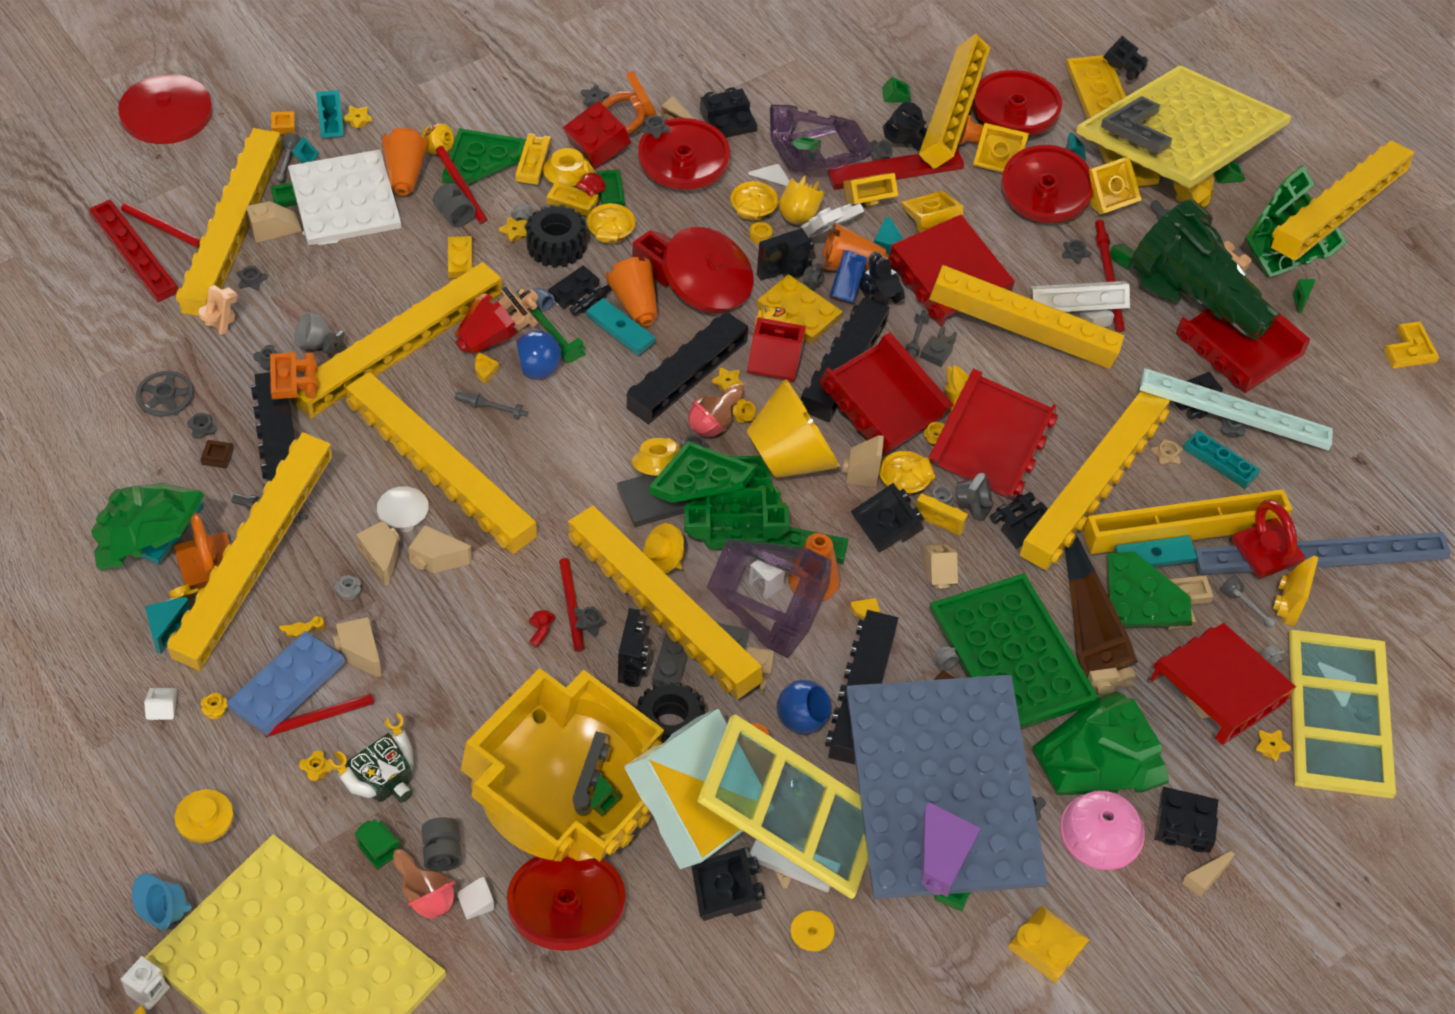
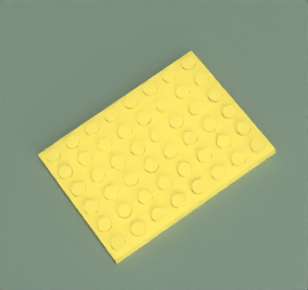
M1179 65L1078 125L1076 133L1089 141L1102 145L1107 150H1112L1122 155V157H1128V159L1141 164L1142 167L1159 173L1162 177L1170 178L1183 187L1191 188L1288 125L1291 115ZM1143 96L1160 104L1159 113L1145 120L1142 124L1171 137V146L1159 154L1151 153L1147 149L1137 144H1132L1127 139L1111 134L1108 130L1102 128V119Z
M274 834L144 957L161 969L165 981L204 1014H411L446 977V971Z

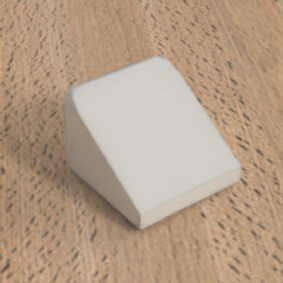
M1108 309L1080 311L1082 319L1102 327L1112 325L1114 314Z
M150 688L144 701L146 719H173L176 710L177 688Z
M485 877L477 879L457 892V897L466 920L494 910V901Z

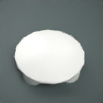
M400 486L388 490L380 497L377 503L378 519L384 520L388 526L399 528L402 532L412 531L415 525H418L425 519L429 511V502L426 496L418 489L409 486Z

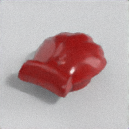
M595 173L584 174L576 184L578 188L591 197L606 189L605 181L599 174Z

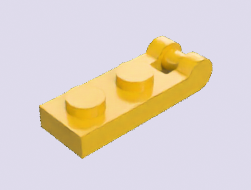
M528 133L515 174L516 182L539 184L548 150L551 147V136L544 135L542 138L536 137V134Z

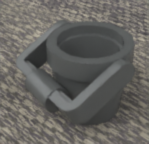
M979 473L975 478L956 483V491L960 507L970 508L974 519L984 521L994 504L987 474Z

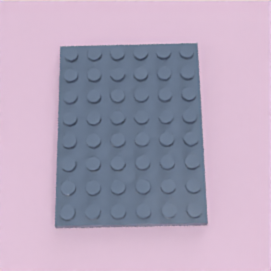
M1001 675L847 686L846 696L873 900L936 895L928 891L925 885L921 884L922 818L928 802L981 828L977 841L949 894L1046 887L1047 877L1012 676Z

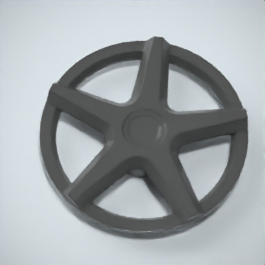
M160 371L149 375L139 384L136 390V401L144 413L155 416H176L190 404L193 399L194 389L191 381L183 374L174 371ZM166 375L165 381L156 386L146 383L154 377ZM174 375L182 378L188 387L174 389ZM141 389L154 394V397L146 404L141 400ZM188 394L186 400L177 407L174 397ZM164 402L169 410L158 411L151 408Z

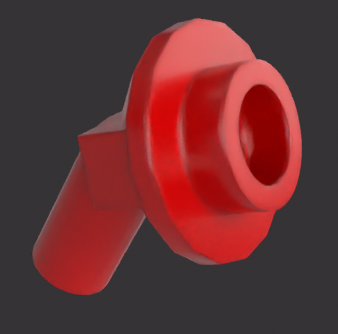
M548 610L536 611L529 618V624L538 629L529 640V644L535 648H538L547 636L549 627L556 619L555 615L549 613Z

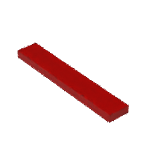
M956 148L954 157L935 169L926 163L919 154L831 167L828 168L827 175L835 190L844 188L843 181L885 173H895L897 180L960 170L964 168V161L958 148Z
M111 199L89 208L90 215L157 303L177 294L179 288Z

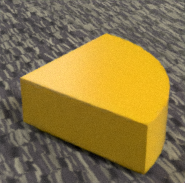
M479 352L475 358V373L478 379L486 384L500 369V364Z
M876 598L850 602L852 613L863 620L867 610L881 613Z

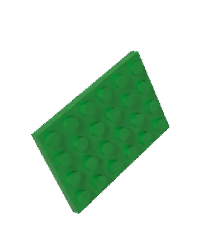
M1025 573L930 603L929 610L949 646L956 648L959 664L967 678L1012 676L1021 729L1083 709L1099 700L1096 691Z

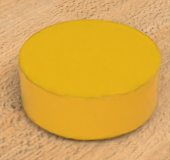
M756 222L749 229V238L755 244L772 238L773 235L772 227L765 222Z

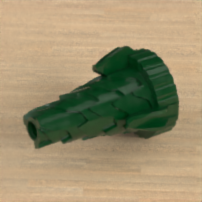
M1194 199L1179 203L1153 225L1134 251L1132 264L1133 268L1140 274V285L1164 299L1171 300L1175 304L1181 300V291L1207 307L1220 320L1224 318L1244 335L1258 340L1270 328L1274 319L1280 313L1261 297V291L1245 277L1247 273L1231 259L1233 256L1225 248L1221 236L1211 226L1213 217Z

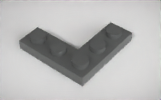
M1143 96L1102 119V128L1108 130L1111 134L1127 139L1132 144H1137L1147 149L1151 153L1159 154L1170 147L1172 142L1171 137L1142 124L1145 120L1159 113L1160 104Z
M717 623L743 649H746L750 629ZM665 632L652 677V685L659 683L662 686L664 681H670V684L676 685V682H681L688 658L684 648L678 642H673L667 632Z

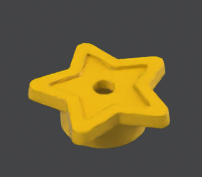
M349 106V113L343 117V121L349 122L354 128H362L367 122L372 121V117L367 114L368 107L357 109Z
M508 217L507 224L500 227L499 232L504 233L510 241H519L526 236L525 227L527 220L516 221Z
M722 367L719 368V376L712 379L711 382L718 385V388L723 392L732 385L743 386V383L738 379L740 370L728 371Z
M189 584L182 585L168 593L171 598L169 600L180 597L190 599L199 591V588L191 590Z
M1263 730L1258 732L1261 742L1255 750L1261 752L1264 756L1277 761L1281 752L1291 750V746L1282 740L1281 730L1271 734Z

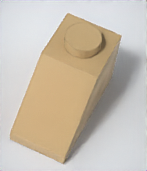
M270 201L246 206L249 227L255 243L302 232L294 211Z
M878 435L850 449L849 458H844L842 473H847L846 484L877 487L884 436Z
M383 520L356 534L358 550L386 586L390 584L398 559V542H400V537L393 527L389 528Z
M426 525L408 548L410 563L419 570H426L431 573L466 566L472 561L471 545Z
M946 543L921 545L927 581L934 585L935 588H949L950 584H957V552Z
M366 617L336 624L337 635L333 636L335 650L342 652L345 662L375 677L382 676L380 660L369 618Z

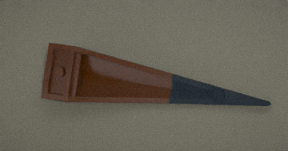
M1076 534L1072 545L1069 548L1065 546L1064 549L1073 608L1077 655L1081 668L1088 678L1090 671L1109 668L1119 670L1138 663L1132 641Z

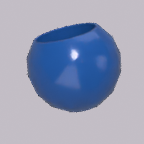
M531 330L524 333L516 341L524 376L531 379H543L552 375L558 369L561 362V348L558 341L551 334L542 330Z
M798 680L788 684L781 691L777 699L776 710L780 722L788 730L797 734L807 735L820 730L826 724L831 714V702L827 691L818 683L811 680Z

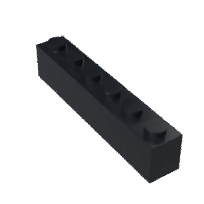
M865 297L862 298L859 305H854L849 322L845 321L843 323L840 337H835L832 342L830 354L826 353L824 355L821 369L814 372L810 387H805L803 390L801 401H803V405L809 415L828 423L831 421L838 409V405L823 390L819 383L827 368L833 371L874 347L887 324L890 307Z
M727 311L720 317L714 318L708 327L703 331H698L692 340L687 344L681 345L675 354L665 358L658 368L648 372L641 382L630 387L626 395L627 409L649 425L746 344L748 326Z
M267 372L254 374L255 385H251L253 400H258V404H253L255 420L260 419V423L256 424L258 439H263V443L258 444L260 459H265L266 462L261 464L262 477L272 481L276 475L279 462L285 460L288 456L290 445L295 440L290 400L289 398L272 399L271 373Z
M867 610L865 619H859L856 634L860 635L859 641L853 640L850 656L854 657L853 663L847 662L844 678L848 679L847 685L841 684L838 701H842L841 707H835L831 723L836 724L834 731H828L825 746L830 747L828 755L830 759L855 765L846 687L882 684L899 617Z

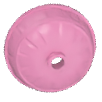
M1093 791L1077 797L1065 808L1060 821V834L1066 849L1075 859L1095 869L1114 870L1125 867L1137 858L1144 845L1145 830L1137 810L1124 797L1112 792ZM1103 816L1109 817L1111 821L1105 820Z

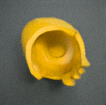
M806 176L802 178L800 183L791 178L779 201V210L783 218L795 225H803L815 217L824 197V191H817L819 181L815 183L813 188L812 184L808 187V183L805 184Z

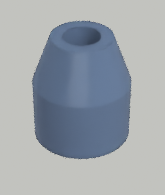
M531 289L538 295L537 307L541 311H548L554 304V296L545 289Z

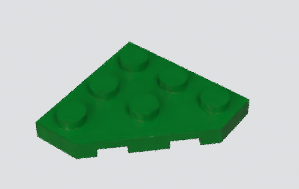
M459 128L449 156L465 183L469 185L519 163L526 139ZM444 168L442 182L455 184L447 169Z
M687 441L650 484L649 494L673 503L741 490L755 475V466Z
M1136 552L1108 553L1110 600L1125 629L1192 625L1191 596Z

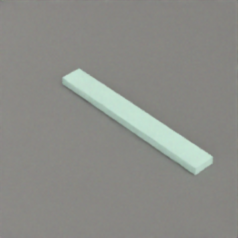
M1146 368L1142 372L1139 389L1141 391L1328 451L1332 446L1333 428Z

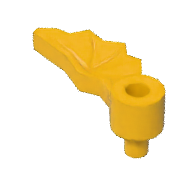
M315 616L307 623L298 622L292 625H281L279 629L286 633L288 637L294 636L298 638L305 631L310 633L313 628L316 631H322L326 624L322 617Z

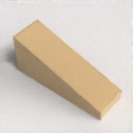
M673 96L661 106V116L665 119H694Z
M1230 851L1187 874L1182 884L1199 897H1202L1232 862L1235 854Z

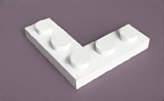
M849 203L835 210H831L829 207L817 213V216L811 218L809 222L803 224L800 228H803L807 236L812 238L832 229L834 223L841 225L856 218L864 212L861 203L853 207Z

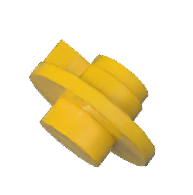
M660 524L650 532L645 541L643 553L665 574L674 568L682 570L680 561L684 556V539L680 529L672 524Z
M204 789L194 791L184 797L177 805L174 814L175 826L178 833L190 842L207 843L215 841L223 836L231 827L234 818L232 804L224 794L216 790Z

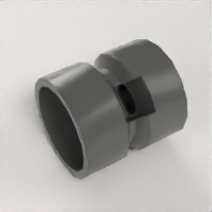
M445 184L433 195V204L451 226L462 227L468 224L474 217L475 206L456 184Z
M447 817L426 821L422 825L424 866L429 870L439 872L449 871L460 866L462 858L461 846L459 844V823L455 819Z

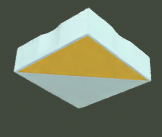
M719 709L695 718L671 734L663 744L647 750L624 766L643 803L654 816L660 834L679 869L703 862L743 832L697 802L727 726ZM736 742L715 797L751 819L762 788ZM769 804L766 814L773 809L771 804Z

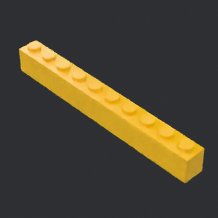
M253 128L250 136L246 137L244 150L238 155L235 169L231 170L230 181L223 188L222 199L216 204L214 217L209 219L207 232L200 240V248L193 255L190 270H187L185 273L184 284L177 291L176 301L179 302L181 313L199 316V309L207 306L209 287L215 285L222 290L249 228L246 206L260 203L282 152L280 132Z
M1392 140L1386 145L1380 146L1377 152L1373 155L1370 154L1363 163H1358L1355 169L1351 172L1348 171L1341 180H1336L1332 187L1325 189L1318 198H1313L1309 205L1302 207L1296 215L1290 216L1282 226L1278 225L1272 234L1274 240L1271 248L1296 261L1407 172L1415 152Z
M484 262L470 268L466 273L451 280L446 286L438 291H434L430 296L414 304L407 311L395 316L382 327L376 328L371 334L356 341L341 353H337L332 359L321 366H317V372L315 373V378L318 380L316 396L308 398L305 395V390L299 389L298 398H291V402L309 419H312L347 396L346 386L368 372H371L375 377L462 321L474 300L481 294L491 295L493 298L490 302L502 295V278Z
M371 372L366 373L346 386V403L352 411H357L367 425L375 427L380 436L385 441L389 440L400 455H405L411 460L416 470L423 471L429 481L434 486L438 485L450 501H455L459 504L462 511L468 517L472 516L484 532H489L495 537L500 547L507 548L512 554H515L537 538L536 521Z
M1140 391L1024 539L1019 556L1046 571L1052 563L1057 564L1060 561L1065 546L1069 548L1076 538L1075 533L1078 530L1083 531L1088 516L1090 514L1095 515L1098 511L1101 499L1106 500L1113 489L1112 485L1114 483L1118 484L1125 473L1123 470L1131 468L1136 459L1137 452L1141 454L1148 443L1147 439H1153L1156 435L1159 423L1164 424L1171 412L1167 410L1171 400Z
M302 432L298 440L295 439L291 443L288 456L285 460L279 462L276 475L272 481L269 480L263 489V496L259 502L256 501L252 505L250 516L246 523L243 522L239 526L233 544H229L225 548L223 559L219 566L216 565L212 569L206 587H202L198 591L194 606L183 615L182 625L177 633L173 632L167 643L171 659L201 672L332 459L330 443Z
M594 505L568 521V537L573 545L581 547L587 558L591 562L595 561L600 566L604 575L608 578L611 577L624 594L628 593L633 598L636 606L641 610L644 609L650 615L655 625H661L666 630L669 638L675 643L678 642L684 648L685 653L690 659L698 661L703 671L708 676H713L725 693H730L738 700L763 682L762 666Z

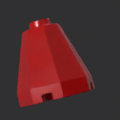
M481 294L474 300L455 333L457 339L455 344L464 353L466 351L471 354L511 339L518 333L517 328H513L515 326L514 320L498 301L495 304L490 302L493 297L489 294Z

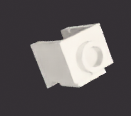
M767 553L751 564L749 583L753 586L763 579L765 581L763 597L767 600L786 586L784 584L785 567L774 556L771 557Z
M142 956L120 979L126 995L149 1011L170 988L164 979L161 969Z

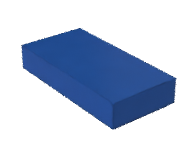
M844 250L829 296L848 303H854L868 258L849 250Z

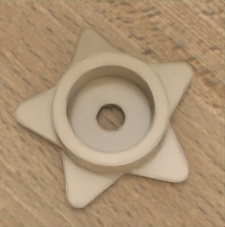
M1164 439L1159 447L1151 448V452L1159 457V465L1162 466L1169 462L1180 465L1181 461L1178 455L1183 451V448L1179 447L1175 442Z

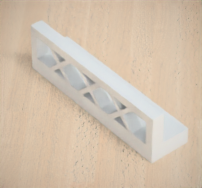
M1126 281L1030 286L1032 300L1063 312L1130 308L1129 283Z

